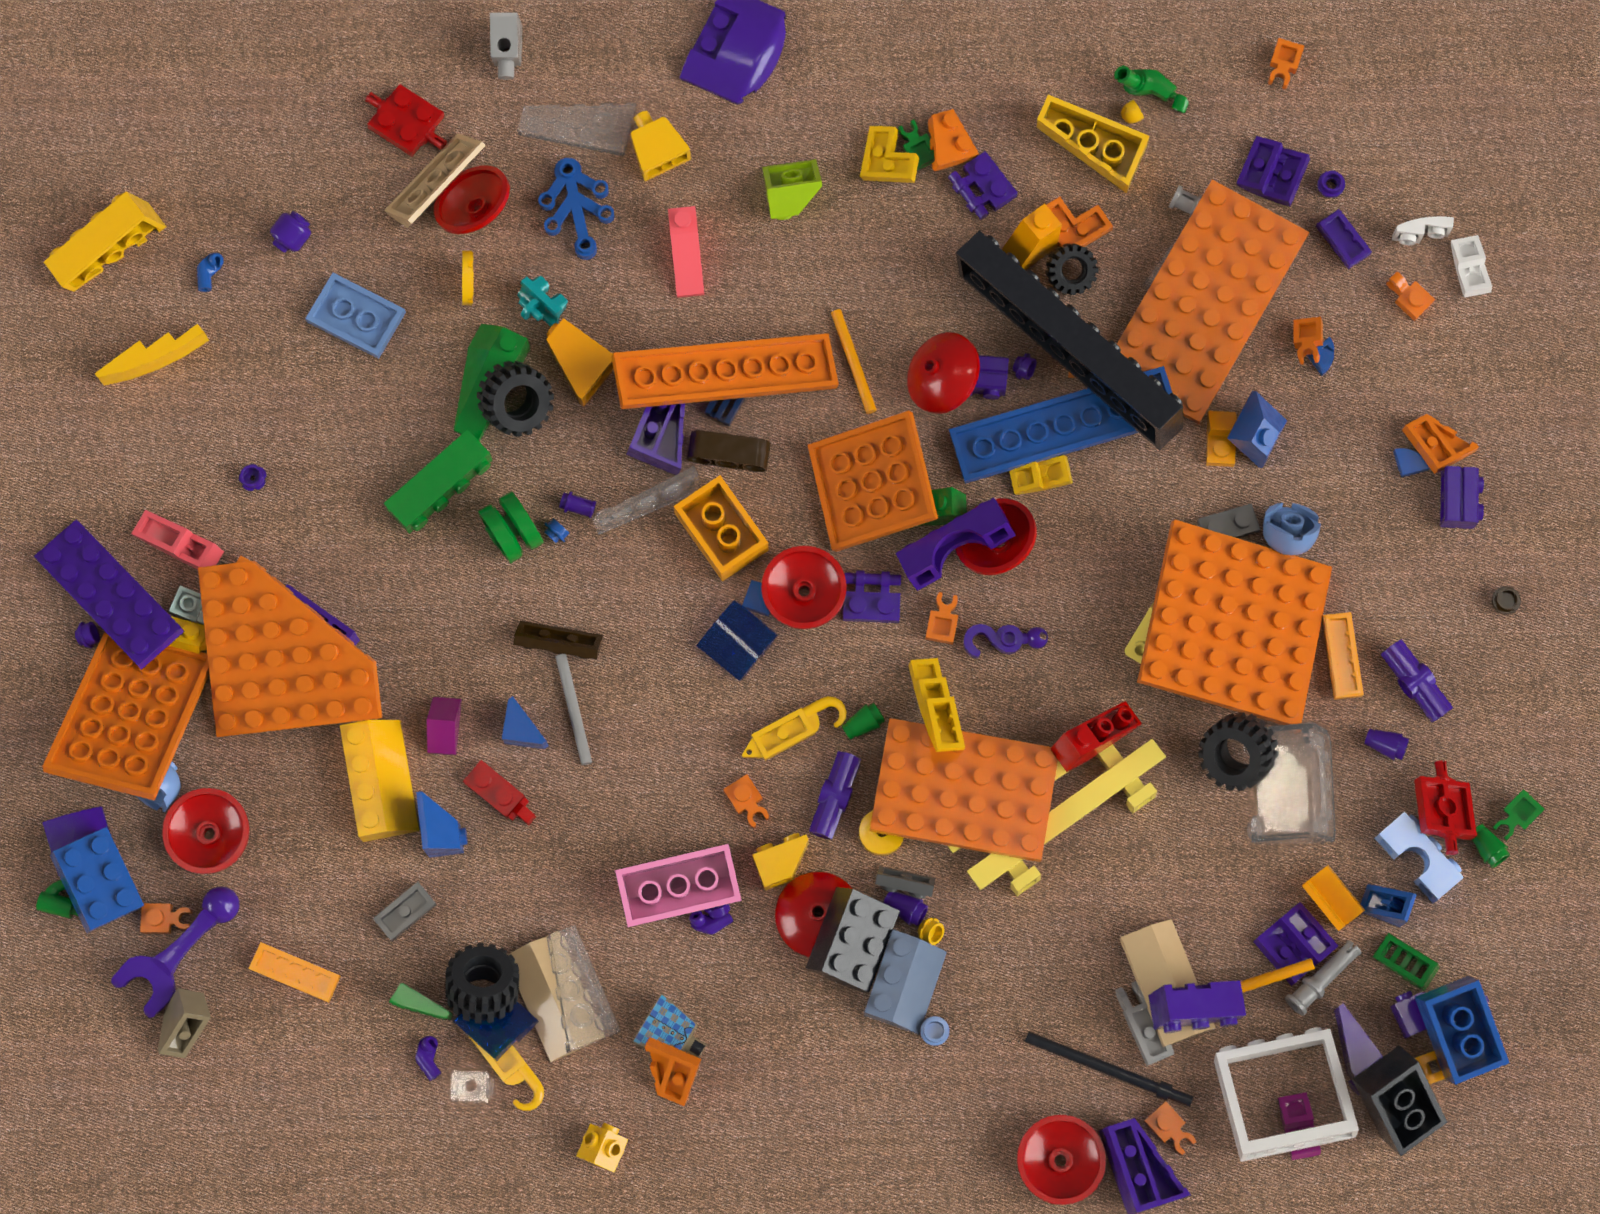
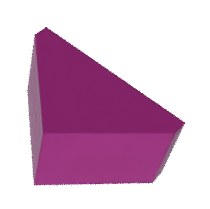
M433 697L427 716L428 754L456 756L462 699Z

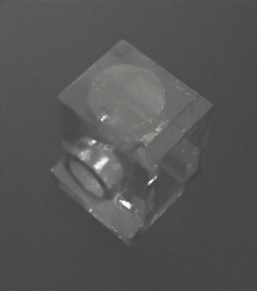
M451 1071L450 1100L452 1102L488 1103L489 1096L494 1095V1079H490L488 1072ZM475 1081L477 1083L475 1091L470 1092L467 1090L468 1082Z

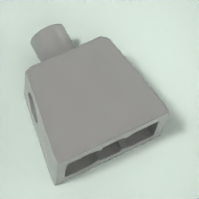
M517 12L490 13L491 59L494 66H498V78L502 80L514 79V66L522 65V23Z

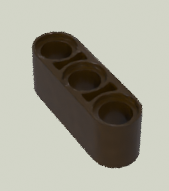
M694 430L690 436L687 460L703 465L765 472L767 471L771 443L760 438Z

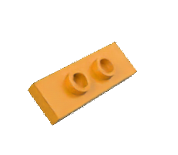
M1351 612L1323 615L1322 623L1334 700L1362 697L1364 693Z
M260 942L248 968L328 1003L341 977L336 973Z

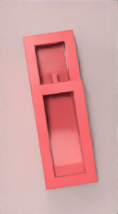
M147 510L144 511L131 533L147 544L197 570L198 567L217 565L224 553L215 543L195 535L187 528Z

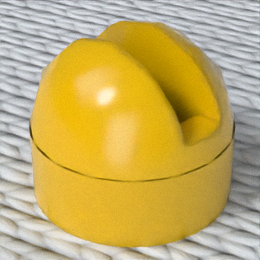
M1134 99L1122 107L1121 117L1126 123L1133 124L1144 119Z

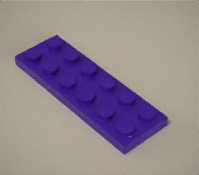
M77 519L34 555L35 559L141 670L184 632L181 626Z

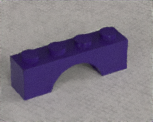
M993 497L988 501L980 503L971 511L957 516L953 521L939 529L931 531L918 541L906 545L902 550L896 552V555L907 578L915 589L919 591L942 578L943 564L947 556L957 547L967 543H980L993 549L1016 535L1000 505Z

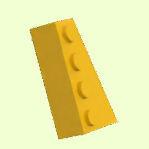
M1049 94L1037 118L1036 128L1127 194L1148 145L1149 135Z
M125 191L115 196L106 209L94 214L91 221L85 227L73 232L70 239L64 245L52 250L49 255L50 257L44 261V264L61 287L74 292L102 273V266L104 264L118 262L124 257V250L135 244L139 247L148 241L145 237L147 234L155 229L161 232L166 228V225L148 202Z

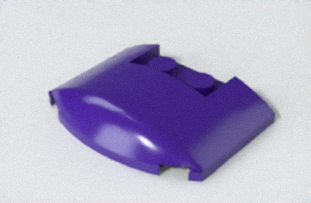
M716 0L712 13L693 49L690 50L680 79L737 105L744 102L742 97L753 91L756 93L770 77L779 61L786 36L785 11L760 0Z

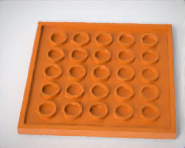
M1174 519L1170 524L1137 683L1233 711L1244 712L1247 715L1253 714L1257 718L1291 728H1300L1332 566L1295 555H1283L1272 548Z

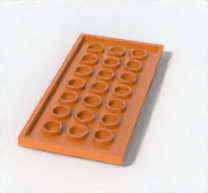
M1212 179L1120 337L1117 345L1121 349V353L1127 358L1132 357L1135 359L1143 372L1164 366L1172 393L1178 396L1183 403V416L1200 424L1308 237L1309 231Z

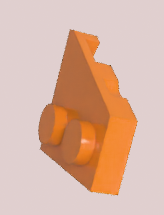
M954 109L933 114L929 118L930 150H934L935 161L932 163L934 172L971 161L979 155Z
M1428 414L1406 424L1402 429L1434 474L1442 471L1444 467L1451 466L1473 454L1479 448L1475 442L1472 441L1469 444L1455 436L1457 431L1448 426H1443L1437 419Z
M649 1037L645 1050L650 1052L651 1055L650 1069L655 1078L654 1085L657 1095L685 1106L701 1058Z

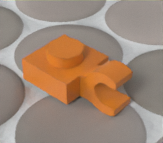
M1396 272L1386 283L1392 291L1400 296L1394 303L1413 321L1435 301L1416 281L1409 286L1406 279L1399 272Z

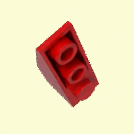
M1124 701L1065 732L1050 750L1065 771L1068 772L1087 762L1141 726L1142 723L1127 702Z

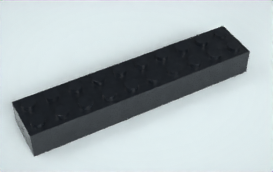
M979 230L956 252L959 276L1160 451L1183 429V403L1174 393L1168 394L1162 389V384L1153 375L1147 376L1135 359L1125 357L1113 340L1109 339L1107 341L1100 335L1099 329L1092 322L1086 323L1080 318V314L1075 307L1070 304L1066 306L1059 300L1060 297L1053 288L1044 287L1032 270L1028 269L1026 271L1019 265V260L1012 253L1008 252L1006 254L999 248L1000 245L991 235L985 236Z

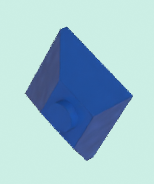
M1252 391L1227 439L1259 468H1263L1287 420L1257 391Z
M422 791L416 792L422 848L430 858L464 853L463 845H468L466 828H461L460 823L425 793Z

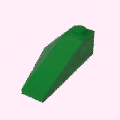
M481 323L468 347L454 432L461 435L468 429L480 442L490 424L482 416L483 412L478 407V403L482 402L477 398V392H482V388L479 387L480 381L485 382L487 379L485 374L487 371L493 373L495 371L493 366L497 364L504 367V362L511 361L512 363L519 361L523 363L531 349L528 338L503 326Z

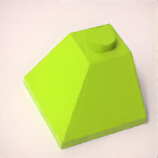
M816 159L762 167L771 219L787 220L792 216L799 215L822 187Z

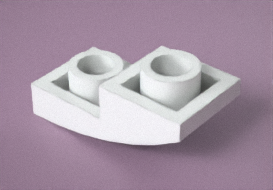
M1424 217L1404 222L1396 227L1392 240L1399 241L1402 245L1410 246L1419 244L1424 234L1434 239L1448 237L1453 228L1454 217Z

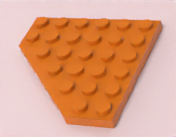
M256 561L198 567L216 737L382 718L376 661L356 647L354 642L342 632L326 622L308 604L303 603L283 583L267 573Z

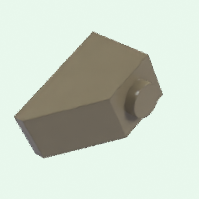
M181 988L176 990L164 1011L158 1045L159 1054L186 1058L211 1018L204 993Z

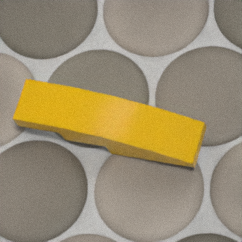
M196 324L176 340L169 332L147 348L139 340L94 374L104 386L131 380L159 370L185 357L208 342L209 339L201 327Z
M938 658L910 660L908 666L914 691L927 732L936 752L964 750L965 744L954 696L950 697L946 677H942Z

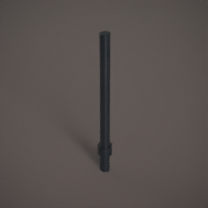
M1028 1032L1025 1043L1156 1094L1155 1097L1164 1101L1170 1099L1187 1107H1190L1194 1096L1172 1088V1084L1162 1080L1160 1083L1045 1037Z

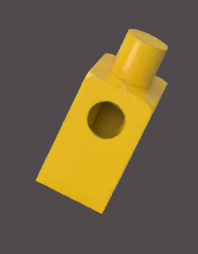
M642 111L635 115L634 121L638 129L633 130L630 134L644 181L691 160L689 146L666 117L653 121L648 111Z

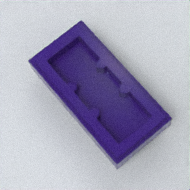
M1340 209L1317 223L1316 228L1348 270L1371 255V249Z

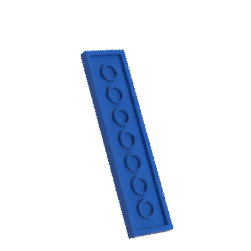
M1164 366L1144 372L1147 376L1153 375L1162 384V389L1168 394L1172 393ZM1089 388L949 429L965 484L1004 473L1032 462L1038 463L1139 433Z

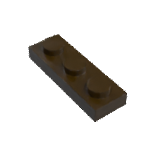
M520 620L514 634L513 645L523 646L526 649H540L554 654H568L582 659L591 658L597 660L602 646L603 635Z

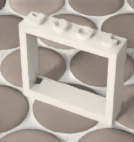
M1311 1028L1306 1030L1305 1034L1297 1036L1287 1033L1269 1042H1265L1264 1039H1258L1249 1042L1248 1046L1241 1048L1230 1045L1221 1048L1215 1054L1214 1064L1240 1162L1356 1138L1359 1128L1331 1029ZM1323 1044L1344 1121L1248 1141L1228 1064Z

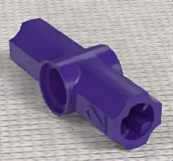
M1402 639L1380 654L1398 677L1397 681L1402 691L1410 699H1414L1432 723L1453 709L1451 703L1437 687L1436 679L1431 670L1424 663L1418 662Z
M838 751L829 778L825 779L817 802L819 805L810 825L809 833L823 839L833 840L842 812L846 811L853 791L851 787L860 767V758L847 752Z

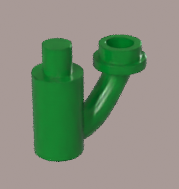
M61 880L52 883L45 891L40 893L36 904L37 911L69 919L73 916H78L70 898L58 895L61 891L65 890Z

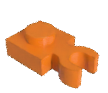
M1278 38L1269 65L1276 69L1269 76V85L1273 84L1274 78L1280 77L1284 80L1282 89L1288 87L1290 82L1289 72L1296 74L1304 45Z
M1321 317L1293 320L1295 349H1298L1297 356L1301 365L1304 364V357L1308 354L1313 355L1315 363H1318L1320 360L1317 346H1323V321Z
M939 592L936 598L939 612L930 611L925 640L953 645L959 615L951 614V611L956 608L958 597L953 595L952 603L946 605L942 602L943 593Z
M747 774L723 789L738 815L744 811L748 813V824L753 829L757 827L753 821L755 814H762L766 821L769 820L767 810L757 805L763 798Z
M143 903L140 932L142 934H171L172 925L181 930H187L190 924L181 923V917L184 914L193 913L187 907L179 908L173 912L172 904Z
M1166 1101L1143 1121L1163 1144L1170 1138L1173 1141L1174 1150L1179 1155L1185 1153L1180 1147L1182 1139H1187L1192 1145L1196 1143V1139L1192 1134L1183 1133L1180 1129L1186 1122Z

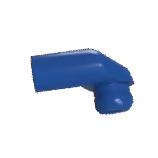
M220 253L209 254L198 264V291L209 292L212 290L211 277L224 263L223 256Z

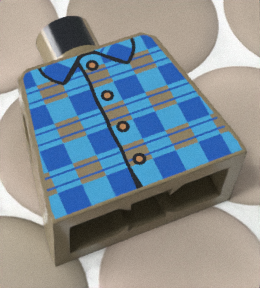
M660 994L632 1041L636 1046L645 1049V1045L649 1037L698 1058H700L707 1046L706 1043L693 1036L698 1028V1024L663 994Z

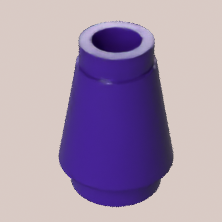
M1369 729L1364 745L1392 760H1395V758L1402 760L1409 743V738L1403 737V733Z
M888 892L883 902L899 910L898 917L910 926L912 924L919 926L928 911V905L924 904L922 899L899 892Z

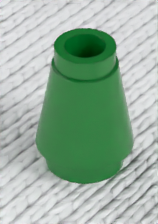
M873 702L870 705L865 704L842 725V728L848 738L852 740L881 728V724L886 722V720Z
M1483 824L1476 827L1477 836L1472 840L1484 864H1489L1491 868H1494L1504 862L1510 856V853L1507 851L1508 846Z

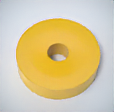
M873 811L869 812L864 816L859 826V838L863 847L868 852L879 856L894 853L902 845L904 838L892 835L880 837L876 832H870Z

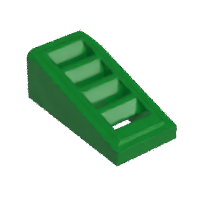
M1390 933L1386 935L1373 955L1375 960L1422 991L1426 990L1439 970L1437 962ZM1394 944L1395 946H1397V949L1395 950L1390 959L1385 958L1386 954ZM1404 951L1407 955L1400 966L1395 963ZM1415 958L1418 961L1410 972L1406 971L1412 959ZM1425 965L1428 968L1419 979L1416 975L1422 966Z
M404 983L399 984L389 1001L395 1007L450 1021L453 1017V1013Z

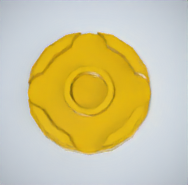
M462 250V305L473 304L474 256L472 250Z

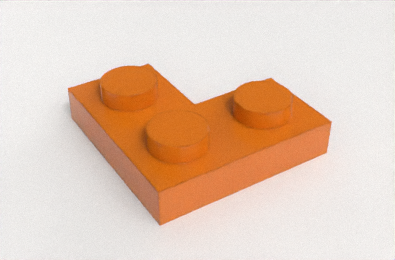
M1061 197L1046 205L1062 224L1058 246L1060 247L1064 246L1063 244H1078L1085 247L1113 230V225L1099 205L1076 218Z

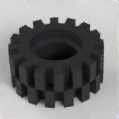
M1078 244L1058 246L1055 248L1056 251L1054 253H1050V260L1046 261L1045 265L1047 266L1045 272L1046 276L1049 277V283L1058 291L1070 295L1082 294L1085 289L1089 290L1092 287L1091 283L1093 281L1096 282L1097 277H1095V274L1098 273L1099 269L1096 267L1098 263L1096 258L1092 256L1094 254ZM1068 259H1077L1082 266L1081 274L1074 280H1068L1062 274V266Z

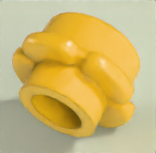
M931 917L922 921L918 927L919 938L932 945L938 944L944 935L943 924L939 923L937 918Z

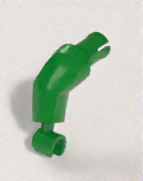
M1122 65L1114 73L1115 80L1123 84V88L1127 93L1134 96L1153 94L1165 102L1171 98L1174 99L1171 106L1172 109L1181 113L1186 112L1189 105L1187 97L1177 94V86L1159 71L1152 69L1130 70L1127 66Z

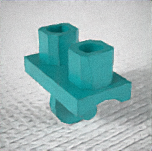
M541 275L532 280L528 277L521 280L520 284L522 287L517 294L520 298L518 303L523 307L520 316L525 320L532 316L537 321L543 319L550 327L555 323L558 324L560 315L567 307L568 300L561 293H557L552 298L545 294L548 292L550 285Z

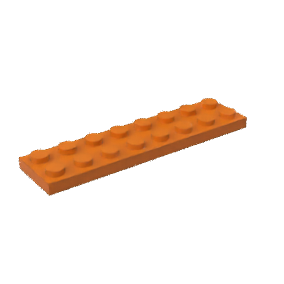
M829 333L615 352L612 355L621 409L836 389L839 385Z

